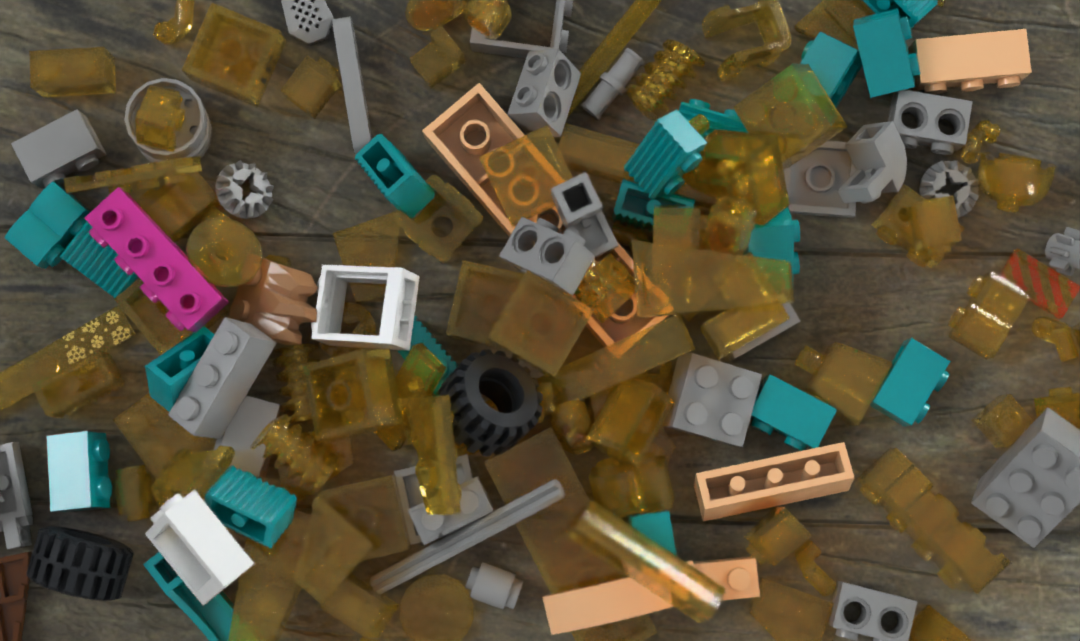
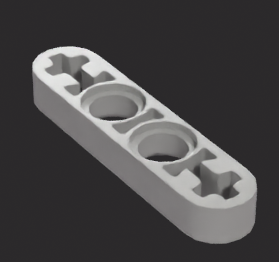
M350 16L332 19L352 144L356 155L373 137L355 31Z

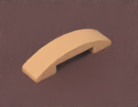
M692 560L658 568L654 571L542 597L551 635L612 623L702 599Z

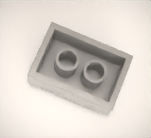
M1047 407L979 479L971 504L1035 548L1080 503V430Z

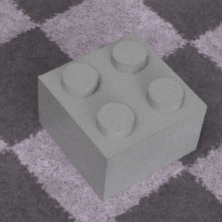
M679 353L660 426L721 444L743 447L762 374L694 353Z

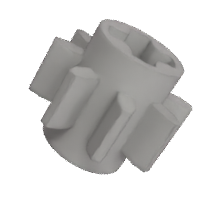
M1066 227L1064 235L1055 233L1049 238L1045 248V255L1048 260H1051L1049 266L1056 268V272L1073 276L1075 268L1080 269V230Z

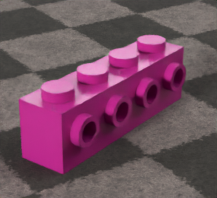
M120 187L114 190L85 217L87 222L93 227L88 231L89 234L103 248L108 245L112 247L118 254L114 259L115 262L129 276L134 272L144 282L140 289L155 304L161 300L170 310L165 314L166 317L180 331L186 327L189 331L198 332L229 303L130 194Z

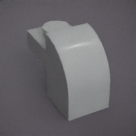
M894 122L863 125L845 144L857 170L838 190L843 203L861 202L862 204H867L879 198L881 193L898 192L906 177V150Z
M587 172L551 188L552 199L565 229L584 238L586 242L583 246L596 255L595 258L619 246L602 212L603 205Z

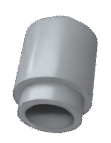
M482 562L480 569L472 567L465 588L472 590L469 598L502 610L504 606L514 609L524 581L515 578V573Z

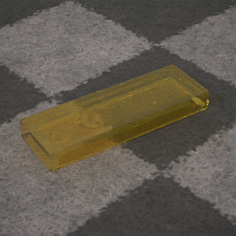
M423 343L412 346L369 425L392 452L402 448L446 370V367Z

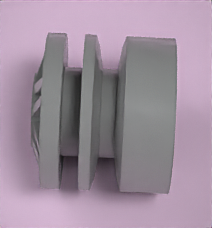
M160 78L146 82L135 90L129 99L124 118L127 131L149 162L160 168L178 170L192 166L204 156L211 144L212 126L201 99L190 86L179 80ZM174 123H176L179 130H172L170 135H168L165 128H172Z

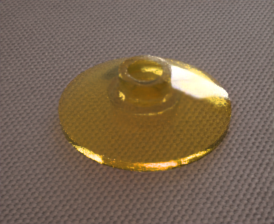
M212 218L201 222L191 232L186 247L189 262L207 282L217 286L235 287L247 283L257 274L262 263V248L256 235L244 224L229 218ZM216 255H223L227 261L220 260Z

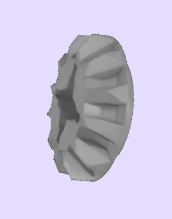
M241 160L227 165L219 173L215 184L216 195L222 207L230 214L243 219L256 218L262 215L273 202L272 191L274 186L270 185L267 179L268 172H261L256 168V163L246 164L242 163ZM248 179L250 183L249 189L254 193L251 192L242 200L243 188L238 185H241Z
M942 160L931 166L922 176L919 186L920 198L926 209L933 215L943 219L959 218L971 211L979 198V180L975 178L970 167L964 166L958 160ZM946 178L953 185H963L960 190L954 193V200L951 199L948 193L936 194L937 191L946 185Z

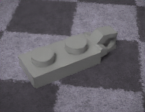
M19 442L0 445V493L5 501L0 504V532H4L7 549H17L32 545L29 525H33V517L31 516L33 513Z

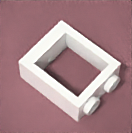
M322 265L321 277L317 282V321L311 322V339L329 346L410 351L420 276L404 268ZM348 282L386 284L379 336L340 333Z
M195 490L184 498L179 493L160 507V511L150 518L154 524L145 535L203 606L254 564Z

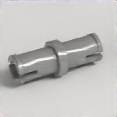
M626 48L608 73L603 72L599 77L601 82L586 101L581 104V107L599 120L617 95L622 96L626 91L625 85L637 70L643 66L645 61L634 51Z

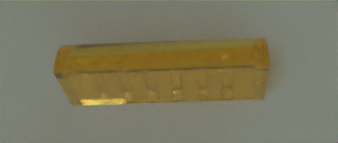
M593 500L588 504L568 537L698 623L712 618L724 596L725 587Z

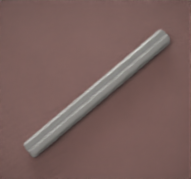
M554 479L386 568L370 578V585L376 594L381 595L564 498L565 491L561 483Z

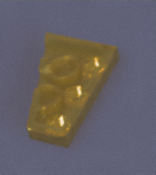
M200 156L174 158L131 166V168L96 172L95 175L74 176L63 179L66 193L109 189V194H111L118 187L127 193H132V185H136L137 190H146L160 187L159 180L162 179L165 180V185L187 182V174L201 172L202 167Z
M449 395L396 398L399 411L406 410L410 428L405 430L408 445H414L419 457L415 472L427 514L452 515L461 513V488L458 483L456 468L458 453L454 444L452 428L454 413L450 405Z

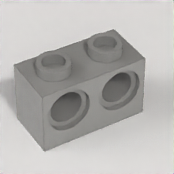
M559 49L528 51L507 115L530 138L561 137L581 73Z
M901 90L895 92L891 98L888 122H894L905 148L915 149L917 145L931 147V152L952 155L954 151L957 152L966 145L973 101ZM902 114H912L917 120V128L910 129L906 127L901 119ZM940 119L948 120L953 125V135H946L940 131L938 126Z
M521 217L499 257L518 271L573 296L596 255L583 246L586 240L578 234L567 229L563 234L558 233V228L542 218H538L535 223Z
M837 580L827 625L837 628L835 635L858 641L859 634L873 637V641H909L917 601ZM856 601L860 605L861 614L857 620L847 622L844 618V608L848 603ZM894 611L897 615V625L890 631H884L881 626V618L886 612Z

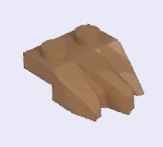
M249 254L241 273V280L235 299L230 307L229 318L251 323L277 343L301 345L302 334L298 330L299 325L317 321V309L306 302L309 296L316 293L318 287L309 273Z

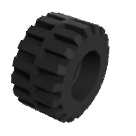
M490 349L482 350L480 353L476 351L457 366L438 390L440 394L437 396L436 405L441 408L437 414L439 420H444L446 423L443 426L447 434L451 432L456 437L453 441L459 446L462 443L467 446L466 450L471 453L480 450L481 456H490L493 452L496 456L503 454L506 450L513 448L537 424L538 418L542 414L543 408L539 404L543 401L542 393L536 390L539 384L536 379L530 377L531 371L528 367L525 366L523 368L519 365V360L514 356L507 358L505 352L499 350L495 354ZM481 394L492 400L498 411L488 406L481 397Z
M57 526L40 528L26 575L36 584L63 594L98 601L116 600L122 596L134 552L121 542L90 532Z

